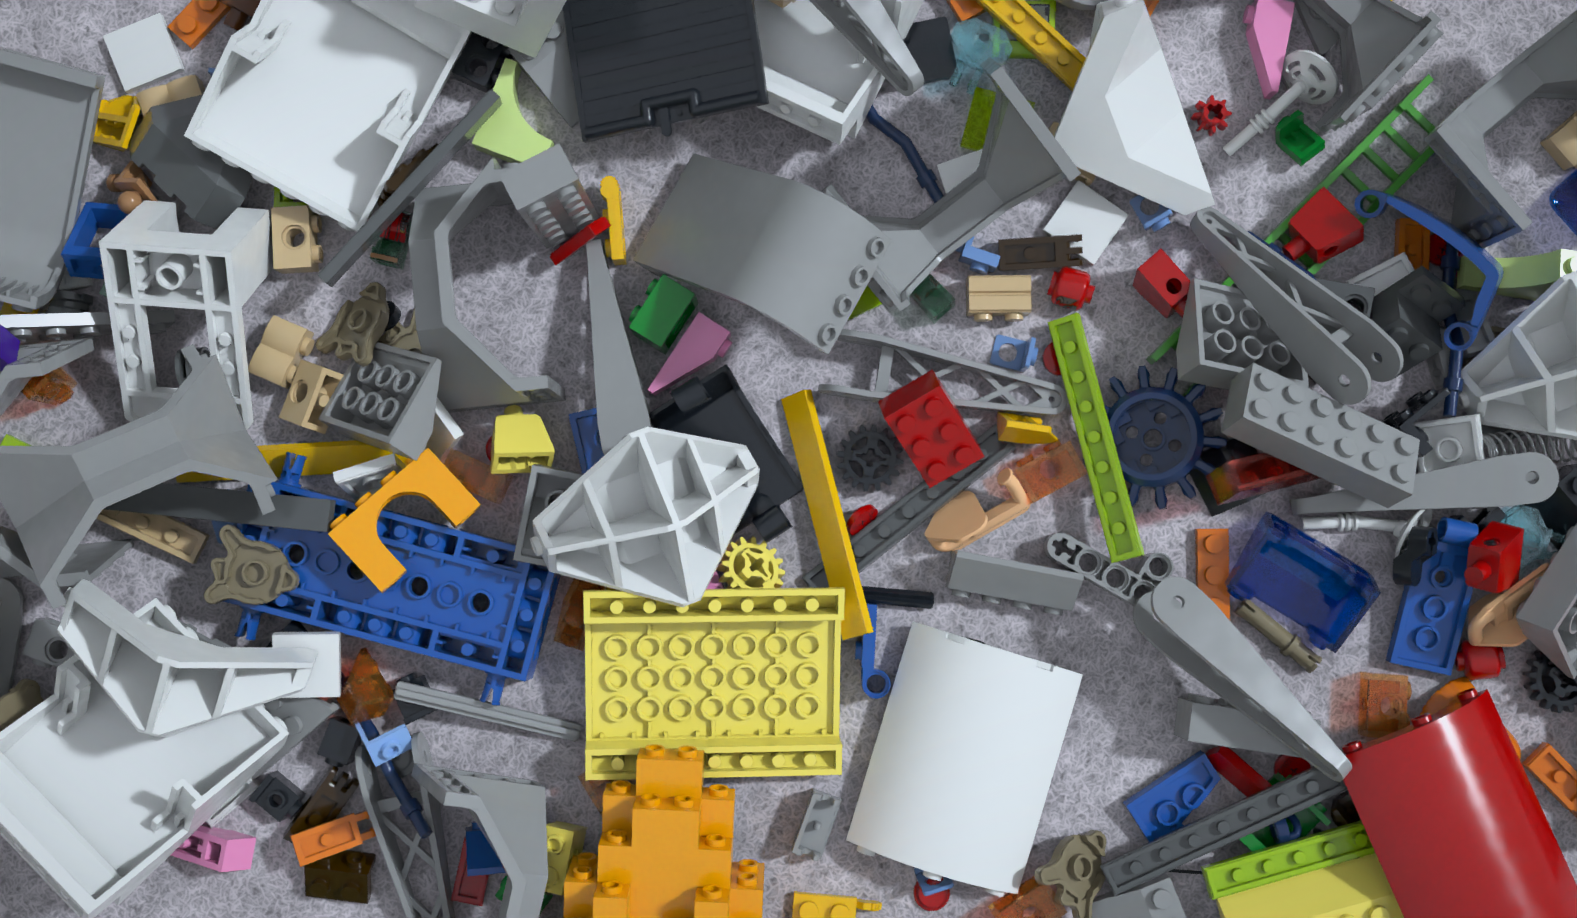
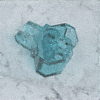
M977 18L956 23L951 33V41L958 53V64L949 85L955 87L962 77L964 67H969L975 70V73L968 83L967 93L973 95L982 74L985 75V71L980 66L981 63L991 57L999 65L1007 64L1013 47L1005 31ZM986 34L989 36V40L983 42L979 39V36Z
M1524 505L1513 506L1504 512L1507 516L1500 522L1524 528L1520 570L1536 559H1551L1556 551H1547L1550 539L1562 544L1565 542L1566 535L1546 528L1539 510Z

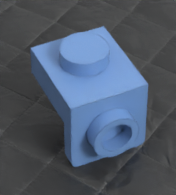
M974 236L956 249V252L961 253L958 261L970 265L969 269L982 275H987L988 271L993 273L1001 257L1000 255L971 246Z

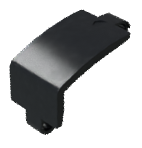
M728 365L722 366L702 380H699L697 376H693L671 390L669 393L673 398L649 413L650 422L654 428L746 445L760 469L758 487L734 535L753 523L767 544L792 528L793 526L781 510L780 505L803 491V485L742 392Z

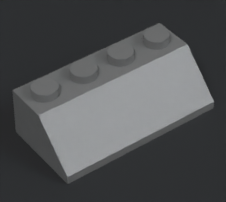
M957 550L951 551L945 588L952 589L951 595L970 598L971 592L983 594L982 601L1001 604L1002 598L1014 600L1013 607L1032 610V604L1045 606V613L1062 616L1063 610H1073L1084 574Z

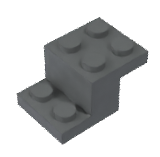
M1424 266L1417 268L1373 298L1371 308L1373 321L1399 345L1403 354V368L1396 377L1443 350L1439 322L1466 306L1462 295ZM1374 352L1375 359L1382 362V357Z

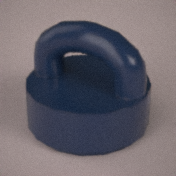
M1295 814L1269 825L1271 836L1276 844L1295 840L1302 831L1301 823ZM1286 819L1291 821L1293 832H1289Z

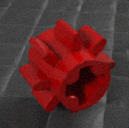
M1210 95L1206 104L1200 100L1197 102L1195 108L1199 112L1194 113L1190 117V120H1197L1199 125L1196 129L1197 132L1202 129L1208 130L1210 137L1216 132V127L1221 131L1228 127L1224 119L1229 118L1232 112L1226 109L1225 104L1227 100L1224 99L1220 102L1215 100L1213 95ZM1211 111L1216 114L1212 120L1207 116Z

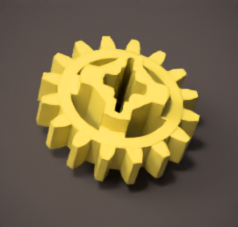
M754 536L747 542L744 537H740L735 543L732 541L728 545L721 559L722 562L716 569L724 573L718 580L722 583L727 582L729 586L726 589L780 588L783 585L780 578L785 575V571L779 569L778 566L783 562V559H775L773 555L777 550L775 548L771 550L766 549L767 544L765 541L759 545L756 543Z

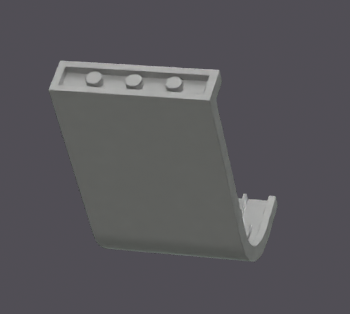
M0 47V301L12 304V309L33 312V309L36 310L46 305L53 298L67 268L61 253L79 217L106 75Z
M693 153L633 261L656 276L661 277L664 274L745 305L792 331L820 352L829 355L892 239L856 211L808 185Z

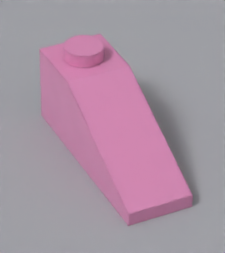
M1254 0L1251 5L1246 6L1243 15V23L1247 24L1245 34L1264 99L1270 100L1279 91L1295 2L1286 0Z
M698 312L647 390L656 396L711 364L718 355L723 358L733 343L729 340L731 337L730 331Z
M201 825L171 856L219 872L251 869L256 837L233 830L210 828L209 826Z

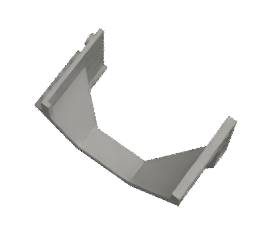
M1301 0L1338 34L1340 39L1343 91L1340 98L1317 121L1315 126L1323 133L1330 129L1336 131L1344 124L1347 125L1349 122H1353L1359 115L1372 109L1444 34L1436 27L1441 19L1432 11L1420 17L1390 0Z
M1577 10L1513 59L1457 106L1424 138L1457 177L1451 224L1471 237L1483 248L1525 230L1533 223L1489 172L1484 138L1531 99L1577 100Z
M991 57L981 63L980 66L994 83L996 96L979 166L976 171L915 218L861 215L892 239L868 283V287L889 313L896 307L901 312L911 304L910 294L942 260L1007 210L1065 178L1071 182L1081 174L1002 66ZM829 184L821 191L850 208L832 184Z
M492 157L473 183L424 188L415 197L408 242L416 330L422 354L438 358L442 361L437 397L449 413L508 407L510 405L520 406L566 401L565 388L548 375L517 377L513 375L460 323L456 316L449 241L489 206L513 204L498 174L520 163H507L503 165L502 169L494 157Z
M92 338L20 345L17 361L6 365L3 371H0V417L32 377L43 376L94 351ZM0 526V578L25 576L40 587L18 533ZM133 539L79 544L57 577V582L63 595L69 587L74 588L81 579L91 582L94 578L101 576L106 568L112 566L114 561L124 556L125 552L134 545Z
M193 344L182 348L181 352L192 368V371L164 406L154 413L72 446H0V501L17 530L39 585L53 609L67 604L57 582L59 573L100 512L107 506L181 474L199 472L246 482L252 489L262 515L275 510L271 497L276 494L271 483L278 479L244 426L216 354L210 357L206 353L200 355Z
M414 763L411 776L442 805L467 808L499 858L507 874V881L498 918H539L548 880L545 787L539 782L530 779Z

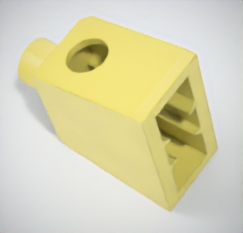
M510 405L505 408L504 415L495 417L491 447V474L531 473L533 464L552 467L555 449L539 415L523 414L520 406Z

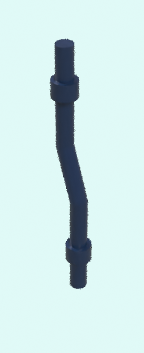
M872 104L866 116L868 122L901 146L918 175L916 179L922 189L925 188L934 203L937 202L944 195L936 183L938 179L932 169L928 170L911 139L881 117Z
M1446 242L1445 255L1441 256L1440 269L1443 270L1442 281L1454 289L1456 271L1460 270L1461 257L1458 256L1459 250ZM1455 313L1444 319L1446 329L1452 323L1458 321ZM1460 327L1454 328L1451 332L1452 340L1457 344H1464L1465 341ZM1450 349L1448 374L1443 379V388L1447 387L1451 392L1444 400L1443 416L1456 417L1458 395L1463 390L1464 379H1461L1464 350L1456 351Z
M341 672L340 700L345 709L351 711L356 721L360 723L368 741L380 736L362 705L363 699L356 689H352L345 675ZM389 760L379 765L385 779L401 804L400 810L405 819L411 820L421 839L430 836L433 831L421 813L423 811L422 806L417 798H412L392 761Z

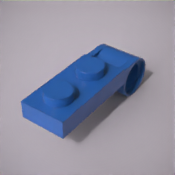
M866 603L874 632L862 635L861 641L855 642V660H860V666L862 667V689L869 697L878 699L884 697L889 692L891 682L883 670L874 668L877 604ZM875 674L881 675L884 679L883 688L876 692L867 688V680Z

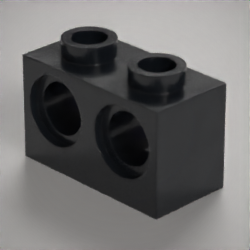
M472 32L451 72L456 80L487 93L493 89L505 58L512 59L507 50L509 47L499 43L496 48L488 49L486 45L491 39ZM477 67H487L484 75L480 77L473 76Z

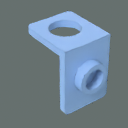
M360 723L355 724L375 767L412 749V738L405 724L368 741Z

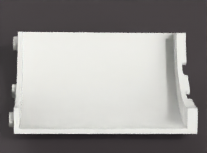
M913 621L846 840L858 845L856 850L869 856H875V853L903 864L924 870L922 875L933 880L941 881L943 876L986 888V892L999 897H1003L1005 892L1018 894L1083 674Z

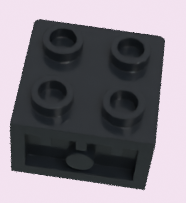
M939 17L912 23L903 41L923 74L924 84L957 77L958 68L947 18Z
M1447 387L1439 390L1431 388L1424 393L1419 391L1405 402L1408 406L1400 413L1397 410L1392 412L1381 422L1419 439L1418 458L1424 457L1433 448L1427 442L1429 441L1427 434L1420 427L1414 426L1413 423L1451 392Z

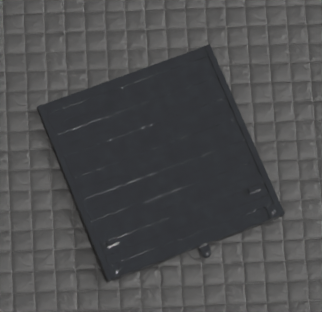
M567 0L563 6L582 142L584 143L661 127L662 134L669 137L672 134L671 124L769 104L754 0Z

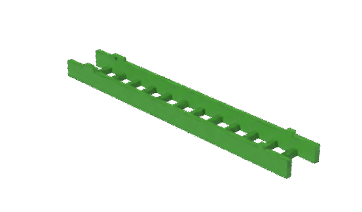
M1429 74L1424 77L1276 226L1264 241L1270 244L1278 239L1283 245L1291 241L1292 239L1285 233L1289 228L1288 223L1290 219L1322 187L1327 189L1340 175L1359 193L1371 190L1348 168L1361 153L1391 181L1382 192L1393 195L1434 153V150L1427 145L1419 153L1390 124L1405 111L1428 134L1435 128L1411 104L1434 79ZM1382 132L1413 160L1399 175L1369 147ZM1369 195L1365 198L1370 202L1365 211L1374 213L1379 208V199L1374 195ZM1360 215L1357 217L1363 225L1370 219ZM1306 253L1298 258L1307 267L1306 270L1313 275L1328 261L1317 264ZM1228 275L1220 284L1231 287L1234 282ZM1182 323L1146 358L1151 365L1157 362L1170 347L1176 351ZM1193 383L1190 386V388L1183 394V396L1187 395L1191 388L1197 383Z

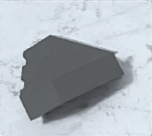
M203 94L152 106L130 139V159L138 167H144L145 165L155 175L153 181L170 198L177 196L187 206L184 211L193 220L217 230L246 199L253 178L251 173L241 167H233L226 164L221 159V156L212 151H204L192 144V140L184 136Z

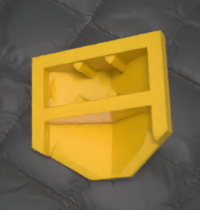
M124 95L108 101L101 100L93 143L121 152L127 150L140 112V105L136 96Z
M997 412L998 440L1024 444H1046L1058 441V438L1051 433V426L1042 425V419L1039 417Z

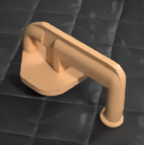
M1005 468L997 477V482L1000 485H1004L1012 497L987 512H984L977 497L971 491L961 492L933 515L924 533L931 546L941 552L960 550L1025 513L1030 507V500L1019 480L1013 475V471L1010 468Z
M1549 563L1542 564L1503 594L1491 593L1485 595L1470 606L1468 640L1471 645L1516 647L1528 639L1517 622V609L1519 604L1530 596L1536 579L1543 576L1549 567Z

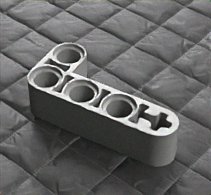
M1065 533L1051 534L1043 543V551L1050 560L1071 572L1084 574L1085 580L1133 607L1137 602L1134 597V591L1137 586L1142 585L1147 593L1151 592L1158 583L1169 578L1173 571V562L1164 553H1148L1144 555L1133 572L1117 562L1112 563L1111 559ZM1063 540L1062 546L1069 551L1075 552L1072 556L1064 552L1055 554L1056 548L1052 545L1053 541L1059 542ZM1083 554H1088L1093 560L1092 568L1088 571H1083L1079 566V559ZM1154 558L1159 559L1162 563V570L1158 575H1153L1149 569V564ZM1112 569L1116 570L1120 575V581L1114 587H1111L1106 580L1107 573Z

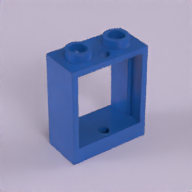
M85 203L61 253L70 277L104 279L103 267L100 266L102 265L100 248L90 247V244L98 228L113 229L129 215L123 213L119 209L118 204Z

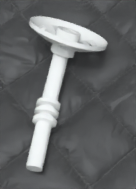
M1295 50L1289 53L1284 59L1281 75L1283 83L1288 90L1269 108L1260 110L1261 115L1257 113L1255 115L1256 119L1251 118L1249 120L1250 124L1223 146L1226 153L1232 156L1257 133L1262 134L1264 132L1263 128L1268 129L1269 123L1274 124V119L1297 98L1303 102L1316 105L1324 104L1331 100L1338 90V78L1332 65L1324 57L1313 51ZM1300 61V64L1295 65L1290 71L1288 70L1290 63ZM1311 64L1322 72L1325 80H1320L1317 73L1310 69ZM1296 71H1301L1297 77L1294 75ZM1311 88H1316V91L1309 92ZM1322 90L1326 91L1324 96L1319 98H1313L1317 96Z
M1420 509L1408 521L1358 516L1355 512L1351 514L1344 513V515L1337 513L1336 516L1301 517L1300 527L1302 530L1337 529L1339 532L1343 530L1357 531L1358 528L1393 532V536L1398 538L1395 548L1396 558L1408 549L1410 530L1413 526H1417L1419 519L1418 526L1429 527L1432 519V509Z

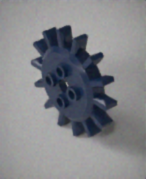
M1144 365L1138 368L1139 389L1128 393L1122 381L1113 376L1109 379L1111 389L1118 395L1119 399L1112 407H1108L1105 404L1104 406L1124 480L1131 483L1128 495L1132 508L1138 503L1142 488H1154L1155 503L1159 510H1165L1168 504L1165 493L1167 486L1177 483L1181 487L1183 494L1190 500L1197 497L1194 486L1186 478L1193 469H1198L1204 475L1216 478L1219 473L1213 464L1201 460V455L1206 447L1214 449L1227 448V439L1220 436H1205L1203 425L1217 421L1224 415L1221 407L1211 408L1200 414L1194 408L1193 404L1203 396L1206 390L1205 385H1194L1189 393L1183 397L1174 391L1179 380L1177 368L1171 367L1166 374L1163 388L1151 387L1150 373ZM1158 413H1163L1167 417L1163 424L1155 422V416ZM1131 427L1138 429V435L1135 438H1128L1126 435L1127 430ZM1157 430L1162 434V442L1159 446L1148 447L1145 444L1144 436L1148 431ZM1174 440L1181 443L1180 450L1176 452L1169 449L1170 442ZM1144 455H1150L1153 458L1149 466L1141 464V458Z

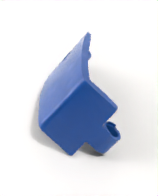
M1365 190L1361 192L1355 199L1354 204L1355 210L1360 216L1364 218L1379 217L1385 212L1389 204L1451 244L1485 274L1486 278L1476 300L1472 319L1469 321H1455L1444 332V342L1450 349L1462 351L1469 348L1475 341L1481 325L1485 321L1503 278L1504 271L1501 264L1471 237L1428 209L1400 196L1391 195L1379 190ZM1369 195H1374L1379 199V208L1374 213H1368L1363 207V201ZM1456 327L1465 328L1469 332L1468 342L1464 344L1454 342L1451 337L1452 330Z

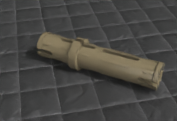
M1248 597L1241 602L1240 608H1236L1234 613L1242 617L1280 648V653L1284 657H1291L1308 673H1311L1318 667L1315 663L1319 664L1322 661V657L1303 644L1300 636L1297 634L1292 635Z

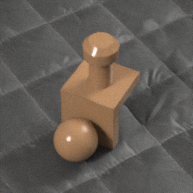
M133 161L127 164L121 174H110L107 177V188L111 192H122L118 197L117 204L119 209L125 214H130L144 200L158 201L150 191V187L153 184L152 181Z

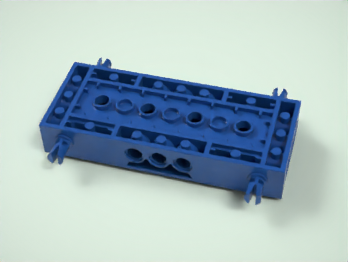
M286 452L280 479L271 483L275 494L335 500L333 521L343 513L348 517L357 509L354 505L356 501L301 487L302 485L299 484V480L307 457L297 455L296 457L295 453ZM248 484L246 491L252 492V489ZM383 509L377 521L379 539L405 567L407 573L382 594L365 575L361 579H355L351 575L350 568L353 562L329 537L328 532L237 523L236 527L246 538L254 541H265L281 549L287 557L291 568L298 573L300 581L295 590L287 591L266 604H245L235 599L223 601L238 605L243 609L234 636L243 637L246 634L247 640H256V633L262 613L280 616L336 632L340 631L347 635L483 670L487 673V678L479 701H488L493 690L492 705L496 706L500 705L506 678H513L524 682L533 678L561 574L549 572L547 566L513 560L516 548L515 543ZM296 544L300 545L304 550V557L298 563L293 562L289 557L291 547ZM417 577L424 578L428 584L426 593L421 596L416 595L412 590V582ZM479 593L487 595L490 601L488 609L484 612L477 611L473 606V599Z

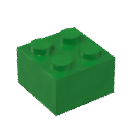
M662 274L659 280L654 278L645 293L648 298L642 307L637 305L634 308L628 321L631 322L629 328L636 337L666 355L698 305V300L695 293Z

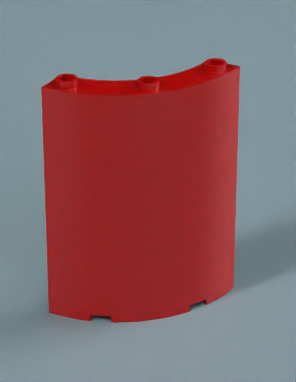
M1475 688L1462 691L1457 694L1456 700L1433 715L1426 713L1411 719L1412 725L1363 744L1360 740H1356L1341 747L1342 753L1350 760L1353 767L1343 781L1404 918H1577V884L1488 689L1477 692Z

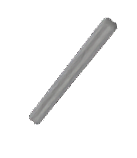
M398 681L394 691V698L396 700L574 742L579 739L581 733L580 723L509 706L492 705V702H481L479 699L408 682Z

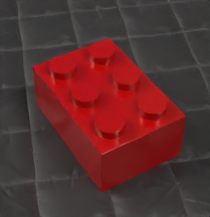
M933 369L878 401L884 419L929 488L985 457L975 436Z

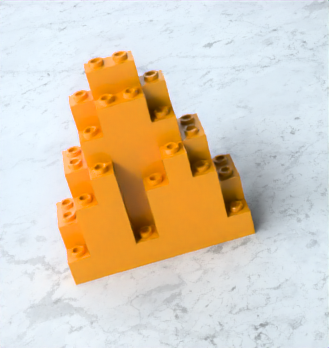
M658 744L647 745L645 748L639 749L637 756L636 785L626 780H617L606 784L603 793L602 834L598 844V856L591 852L573 855L564 880L563 918L763 917L765 863H758L753 859L733 862L735 789L728 788V786L722 784H714L709 786V788L703 787L704 750H697L694 746L665 749L664 746Z

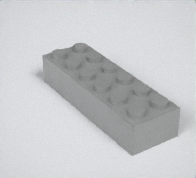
M560 143L498 174L517 211L546 249L550 247L554 250L558 249L569 240V237L577 234L587 225L600 218Z
M1252 363L1232 378L1221 433L1386 508H1390L1413 495L1420 444L1419 439L1255 363Z

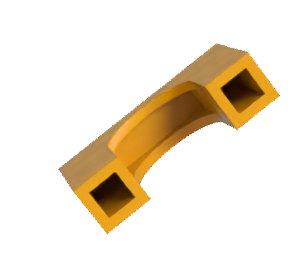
M429 448L420 454L417 461L407 458L404 461L407 464L404 469L398 474L393 470L380 481V484L383 486L373 495L367 492L354 504L357 507L354 512L348 517L343 513L329 525L332 529L328 533L329 537L382 594L407 573L405 567L383 545L377 533L379 515L389 502L406 495L422 497L431 502L455 529L481 506Z

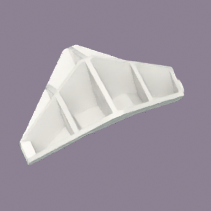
M1108 0L1098 3L1096 5L1088 54L1055 132V139L1076 167L1182 215H1188L1215 205L1173 78L1144 0Z
M1577 270L1561 276L1461 370V379H1464L1462 393L1458 395L1457 407L1459 409H1464L1468 415L1480 414L1482 425L1577 440Z
M653 427L642 428L624 437L532 520L534 537L530 538L532 549L536 556L542 555L549 572L675 606L685 607L701 600L758 487L760 469L746 445Z
M81 579L74 588L69 587L64 595L67 604L62 605V607H65L57 629L58 634L136 730L152 736H163L166 738L214 719L298 692H304L318 651L308 648L219 647L147 625L93 583L85 579Z

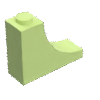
M505 58L493 91L500 96L502 105L475 133L472 144L480 152L510 163H521L555 146L552 140L537 133L523 118L517 94L519 77L522 70L516 61Z
M1559 249L1533 256L1495 258L1501 264L1504 271L1496 295L1536 301L1561 276L1577 270V251ZM1462 256L1460 270L1457 271V288L1480 292L1486 276L1466 256Z

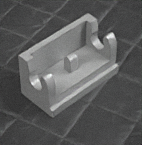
M815 788L812 789L791 847L793 854L798 856L805 854L810 856L813 861L821 859L842 798Z

